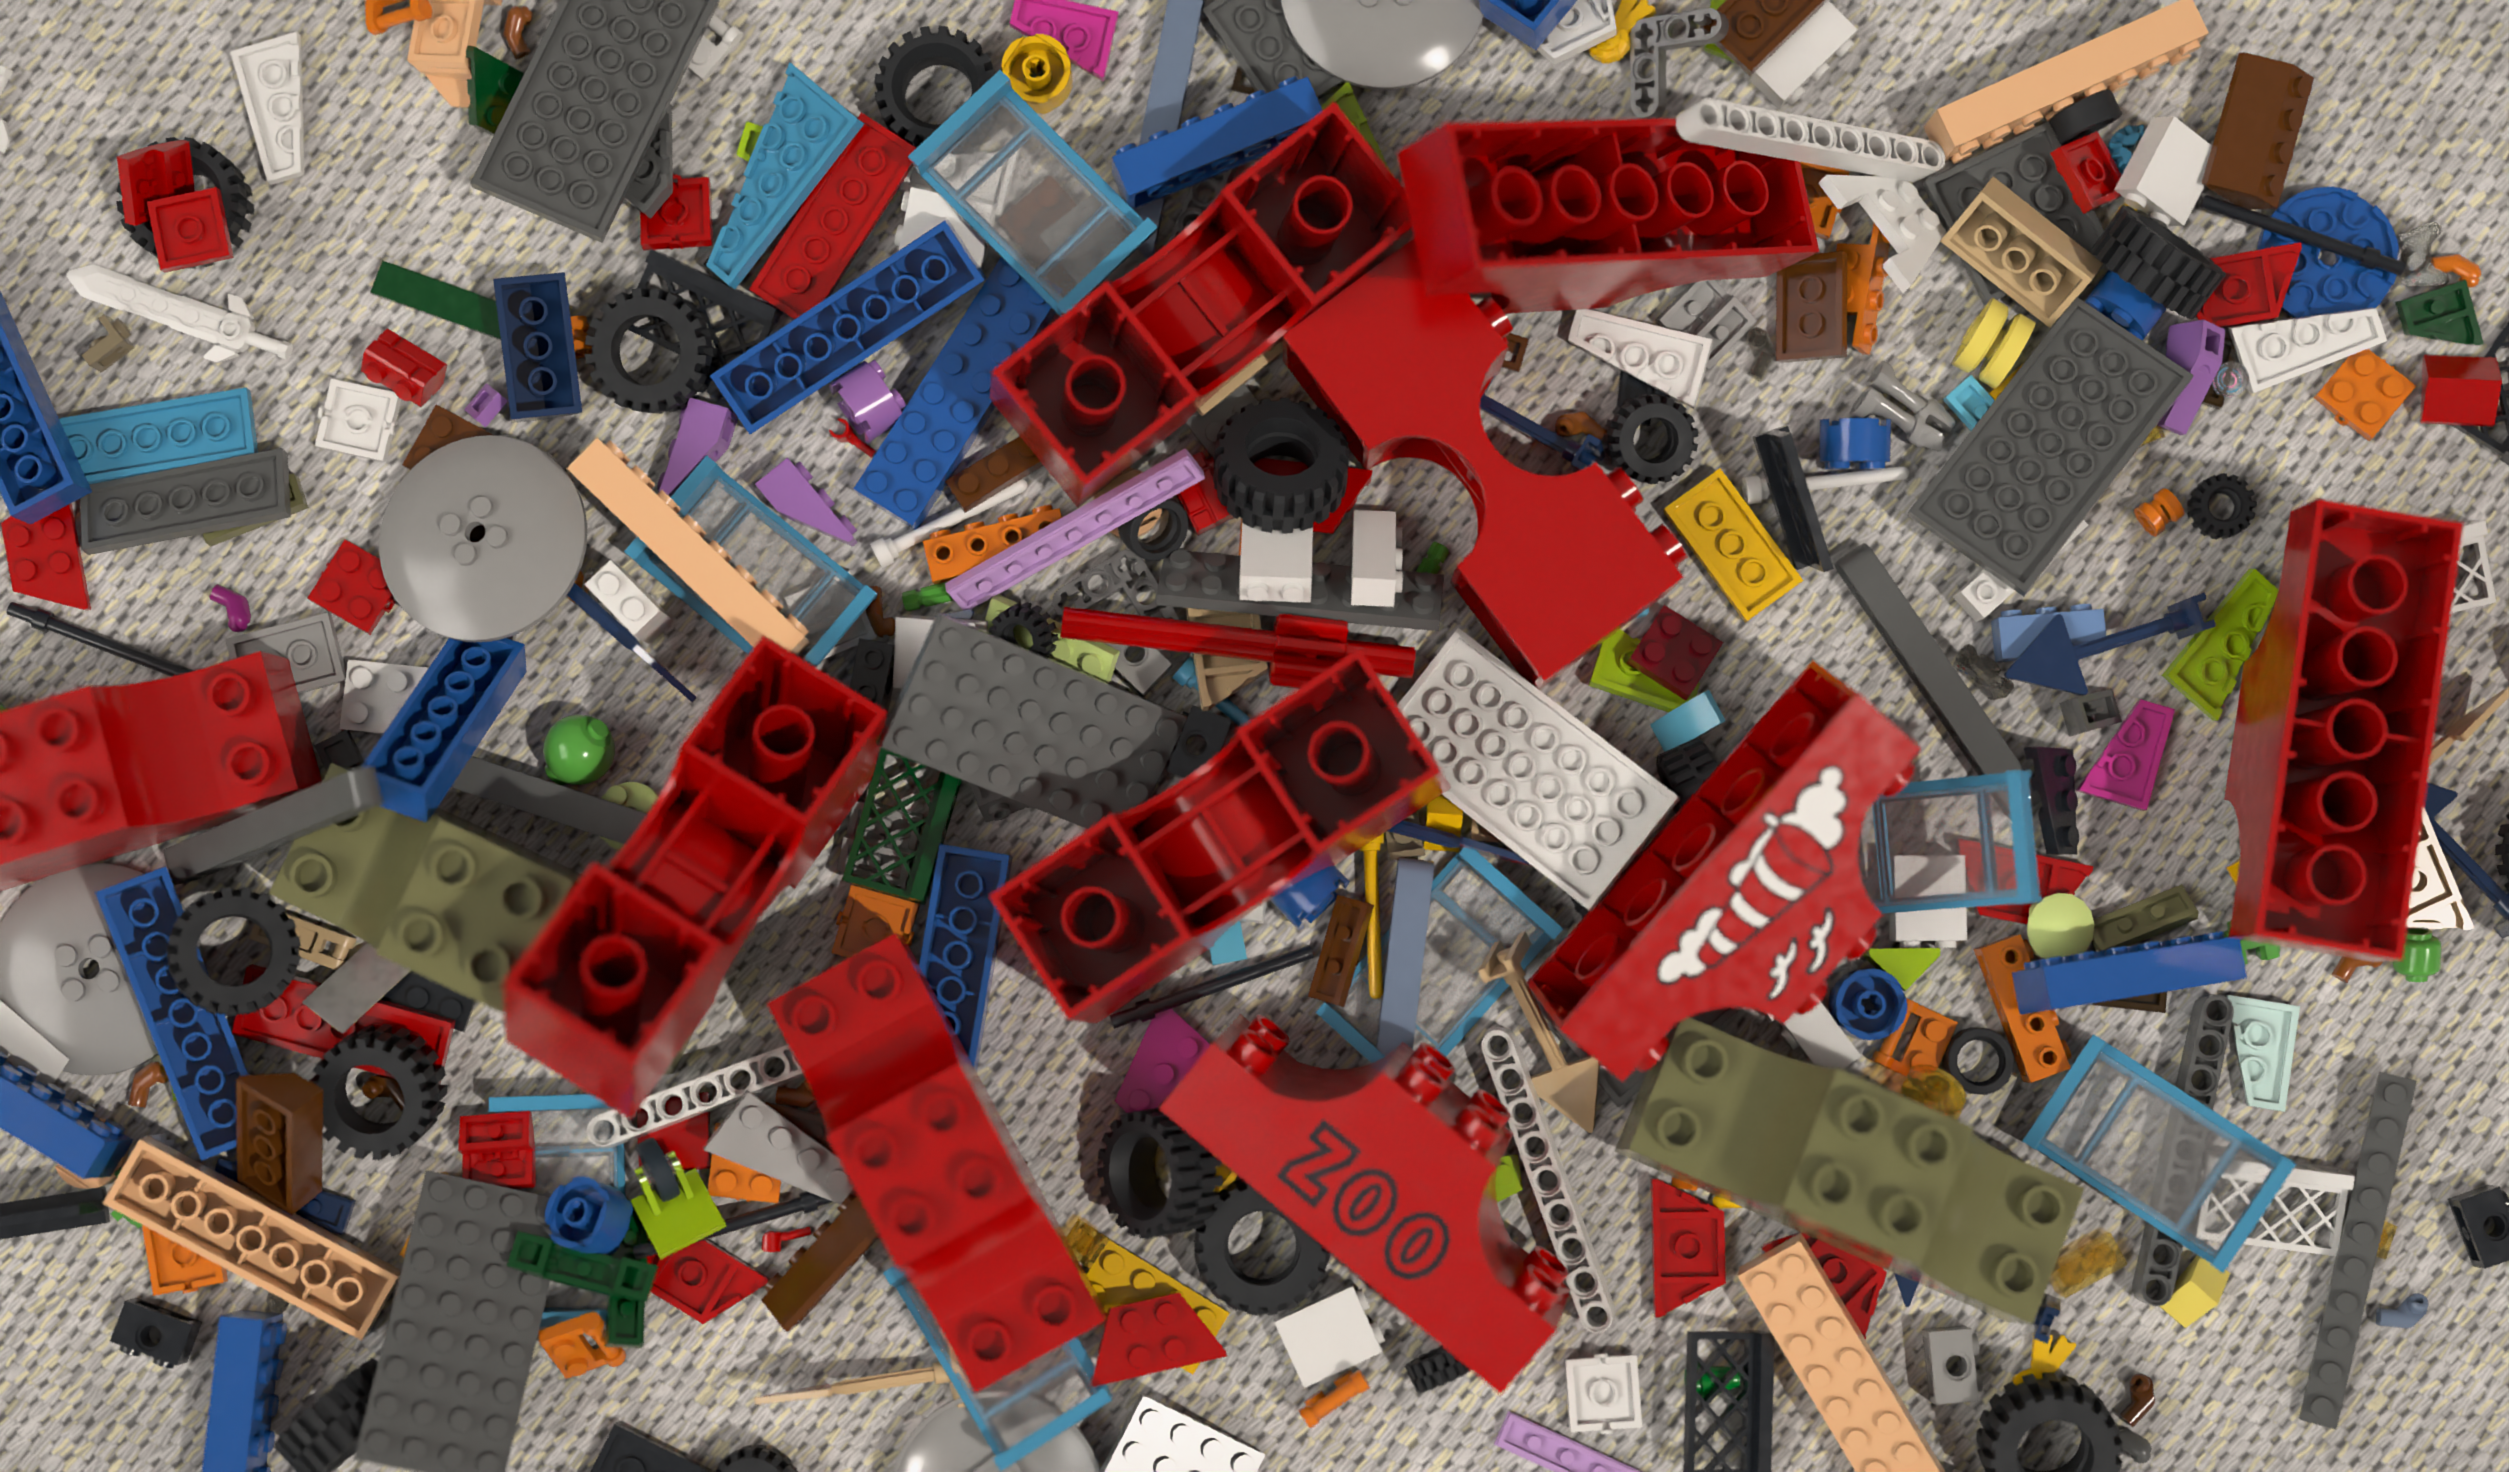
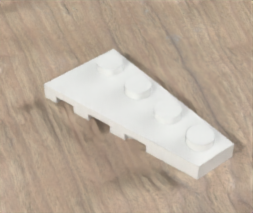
M294 32L230 51L267 182L273 185L304 176L301 35L298 32Z
M2373 307L2227 327L2251 393H2256L2387 341L2377 309Z
M1590 309L1576 310L1568 338L1571 344L1695 409L1713 346V339Z

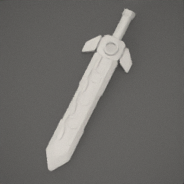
M95 264L70 270L66 274L81 297L170 326L174 330L199 339L219 344L212 347L204 355L205 359L215 363L239 357L238 353L245 352L249 345L277 354L278 357L288 359L293 351L292 343L282 342L255 332V324L251 320L254 319V316L241 297L228 294L229 310L232 312L229 313L189 297L179 296L139 282L132 277Z

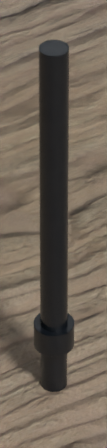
M2206 194L2200 203V208L2358 261L2359 266L2370 270L2376 267L2401 276L2406 266V263L2380 254L2381 251L2367 245L2361 248Z
M11 602L7 608V615L31 623V627L45 633L48 631L55 632L165 675L176 676L195 671L57 619L54 613L41 608L36 611L15 602Z
M1310 945L1152 1001L1147 998L1135 1002V1007L1109 1015L1112 1026L1115 1029L1141 1020L1142 1023L1154 1019L1155 1014L1313 959V952Z
M808 1191L799 1193L800 1197L723 1219L726 1224L725 1228L699 1241L804 1211V1214L818 1210V1206L833 1201ZM651 1241L632 1246L636 1260L657 1254Z

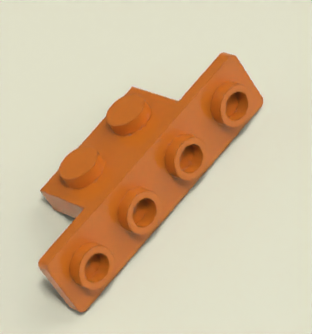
M1875 223L1873 225L1870 245L1837 243L1836 251L1847 253V315L1857 316L1852 347L1865 355L1871 354L1872 345L1877 341V315L1884 304L1882 288L1884 278L1888 276L1887 272L1883 269V264L1889 259L1890 243Z

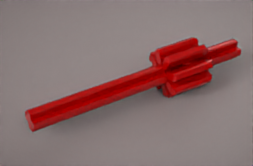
M1064 607L1060 638L1270 662V684L1272 686L1299 689L1357 649L1361 650L1377 675L1412 679L1416 657L1415 647L1347 640V621L1279 614L1276 616L1273 631Z

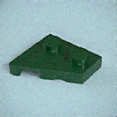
M467 46L466 57L471 58L472 79H467V92L470 97V105L468 107L469 124L494 136L525 73L477 47Z
M2466 280L2447 284L2395 302L2404 335L2472 346L2484 344Z

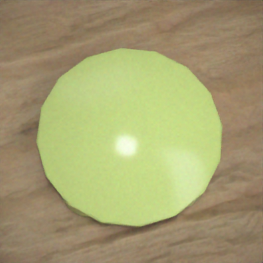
M2055 893L2044 897L2042 902L2031 904L2027 934L2035 955L2044 959L2064 957L2087 951L2093 939L2095 924L2092 913L2083 900L2072 894Z

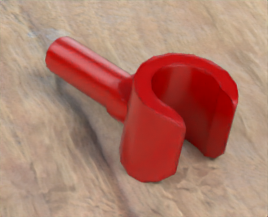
M838 418L837 420L846 426V430L843 434L837 435L829 429L830 434L838 442H849L872 458L876 450L859 439L854 434L852 426L845 419Z
M810 1226L792 1231L766 1232L762 1237V1251L781 1252V1241H789L811 1235Z

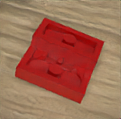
M187 140L151 145L117 156L124 218L127 224L137 226L150 220L147 206L148 201L195 191L190 144Z
M699 1092L700 1100L703 1103H709V1092ZM679 1096L670 1097L665 1104V1110L670 1116L680 1113L683 1107V1102ZM643 1108L637 1111V1129L644 1127L648 1123L649 1116ZM710 1111L637 1138L638 1144L649 1138H654L663 1151L672 1171L673 1168L667 1157V1153L671 1151L675 1152L683 1170H692L694 1168L710 1169L712 1153L703 1149L712 1136L710 1131ZM638 1155L639 1167L642 1168L643 1172H646Z
M530 1111L459 1116L458 1151L463 1154L462 1178L510 1189L536 1187L535 1139L532 1113Z

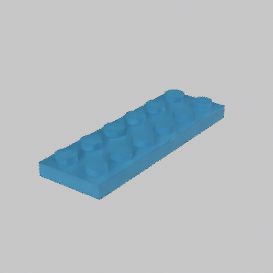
M247 387L59 418L89 484L258 453L251 391Z

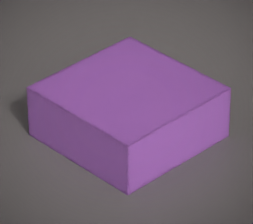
M486 383L464 410L486 428L508 400Z

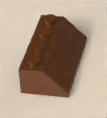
M2246 52L2239 53L2202 184L2235 205L2250 210L2277 209L2289 165L2293 158L2299 130L2302 126L2308 98L2312 91L2314 78L2294 64Z
M296 1073L242 1075L236 1079L237 1182L290 1215H293L322 1192L323 1089L316 1083L308 1081Z
M851 1193L837 1208L841 1214L833 1223L826 1220L814 1232L813 1236L817 1240L807 1250L802 1246L789 1259L788 1262L792 1267L785 1275L782 1276L778 1272L764 1286L768 1293L761 1300L787 1333L798 1326L880 1237L859 1196L855 1197Z

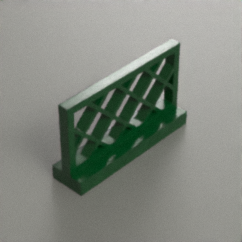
M881 748L842 881L926 905L934 878L939 844H944L962 779L940 771L937 783L923 790L915 773L926 768L927 765ZM891 756L902 759L908 771L889 780L884 771L887 757ZM908 761L917 763L919 765L914 768H911ZM883 775L886 783L879 786L881 777ZM912 776L920 793L901 802L893 785ZM890 788L898 805L879 814L874 805L875 797L878 793ZM934 791L932 802H930L927 794ZM923 797L929 807L928 815L924 819L913 823L905 807ZM873 809L876 817L869 820L871 810ZM901 809L910 826L892 836L883 819ZM879 821L888 838L869 848L864 839L865 830ZM924 825L922 835L920 836L917 828ZM914 831L919 840L918 849L910 855L903 857L895 840ZM861 843H863L866 851L858 854ZM892 843L900 860L881 869L873 852ZM869 855L878 872L866 879L852 876L856 862ZM915 858L910 870L907 862ZM904 865L909 874L906 889L892 887L885 874ZM882 877L885 884L874 882V880Z

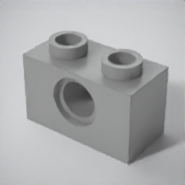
M1104 643L1120 651L1114 670L1142 697H1145L1173 668L1172 663L1169 661L1172 655L1168 650L1143 648L1145 650L1144 658L1138 663H1131L1125 658V652L1130 646Z
M1967 1326L1922 1329L1929 1401L1935 1405L1979 1401L1978 1392L1983 1390V1381L1980 1370L1975 1368L1974 1356L1979 1355L1977 1335L1972 1334V1329ZM1958 1355L1961 1359V1367L1956 1373L1949 1374L1946 1370V1362L1951 1356Z

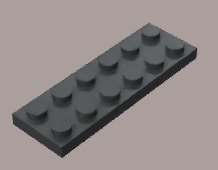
M283 448L89 484L92 492L80 498L82 551L87 555L291 517L288 453Z

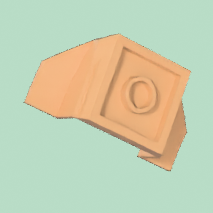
M428 0L433 11L432 17L421 22L414 20L407 61L418 71L426 75L450 106L468 108L470 97L467 92V79H472L471 58L466 57L467 46L476 47L483 6H501L502 0Z

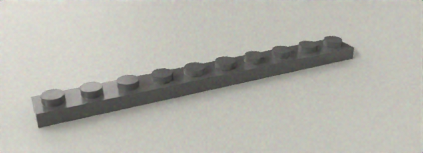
M2383 1072L2378 1073L2356 1168L2353 1190H2351L2299 1415V1419L2305 1422L2337 1429L2417 1081Z

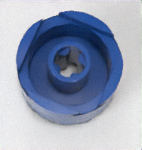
M2110 269L2085 300V303L2141 340L2147 336L2167 309L2163 304L2155 302L2150 296L2141 293L2132 284L2121 279L2117 273Z
M1839 418V421H1832V426H1829V419H1820L1819 462H1824V469L1844 470L1850 468V463H1859V470L1885 469V462H1890L1891 419L1881 420V426H1879V418Z
M1330 866L1295 883L1271 898L1270 901L1298 930L1304 928L1302 921L1307 919L1309 923H1312L1336 901L1337 893L1335 890L1340 884L1346 889L1350 881L1336 866Z
M1859 969L1846 973L1835 983L1829 996V1012L1845 1035L1859 1040H1878L1889 1036L1902 1025L1907 1013V1000L1899 982L1891 974L1878 969ZM1870 997V1003L1874 1005V1009L1864 1012L1865 1007L1861 1005V1001Z
M586 1176L571 1178L573 1181L565 1186L560 1185L555 1189L549 1198L545 1211V1221L550 1226L552 1240L563 1247L581 1253H598L602 1255L615 1253L626 1235L630 1216L633 1212L632 1203L626 1199L624 1194L612 1186Z

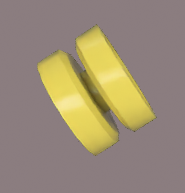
M1992 297L1966 331L1952 361V365L1969 373L1985 357L1979 371V380L1995 389L2004 380L2018 359L2034 330L2036 322L2019 313L2013 316L2005 328L2002 329L2008 316V306Z

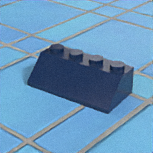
M565 272L493 279L511 423L547 420L582 413Z

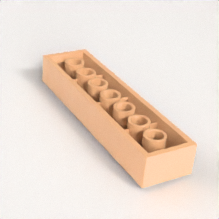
M2179 0L1937 109L1923 128L1929 140L1937 142L1942 147L1945 154V162L1951 160L1953 164L1960 163L1971 157V152L1978 147L1983 146L1984 150L1991 149L2004 141L2003 137L2012 132L2015 133V136H2019L2035 128L2034 123L2043 118L2050 122L2054 115L2090 95L2104 90H2111L2112 93H2116L2129 85L2128 81L2139 76L2140 80H2144L2160 71L2159 67L2170 62L2171 66H2176L2191 57L2190 53L2201 47L2200 42L2209 32L2194 1Z
M596 438L569 465L567 469L753 647H755L763 635L796 656H799L811 644L805 637L809 633L806 627L792 614L785 618L780 613L783 608L781 603L766 589L759 593L754 588L758 583L755 578L740 564L734 569L728 563L732 557L714 539L708 544L703 539L707 533L688 514L682 519L677 514L681 508L663 490L658 494L651 489L656 484L637 465L629 469L626 464L630 459L611 440L604 445Z
M150 1136L139 1139L103 1201V1204L361 1341L370 1332L399 1280L401 1272L399 1268L295 1213L290 1215L243 1185Z
M1799 1233L1770 1251L1740 1266L1738 1278L1855 1472H1945L1803 1235Z

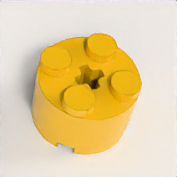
M1035 34L1025 38L1023 36L1012 42L1003 55L1002 72L1010 79L1012 89L1036 113H1049L1068 98L1073 86L1071 62L1066 49L1055 38L1045 34ZM1040 70H1043V76L1032 77V71L1039 73Z

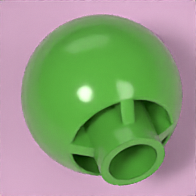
M583 714L570 715L557 721L548 731L543 744V755L546 763L545 772L553 782L560 785L567 783L585 785L595 782L604 776L610 769L615 756L614 739L606 724L592 716Z

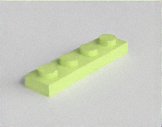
M1000 594L993 596L985 621H988V630L993 626L992 621L994 618L1017 604V602ZM1051 618L1047 619L1048 624L1055 622L1057 627L1051 633L1058 634V640L1053 643L1057 645L1056 649L1050 653L1049 659L1109 683L1120 651L1100 642L1060 638L1062 624ZM1015 625L1013 633L1016 641L1022 647L1030 649L1033 645L1030 632L1022 625Z

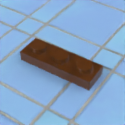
M1019 436L945 482L964 513L1044 465Z
M1337 894L1308 997L1341 1007L1345 1006L1374 905Z

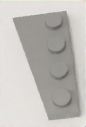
M748 1090L703 1147L705 1151L838 1204L842 1203L853 1188L847 1173L835 1154Z

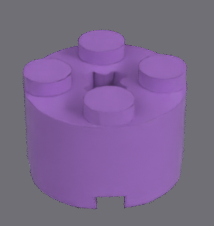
M875 360L870 363L863 361L829 384L832 395L839 392L843 399L837 403L841 411L859 435L865 433V441L867 443L892 428L902 414L903 407L906 406L903 398L895 388L891 391L888 389L883 381L886 376Z

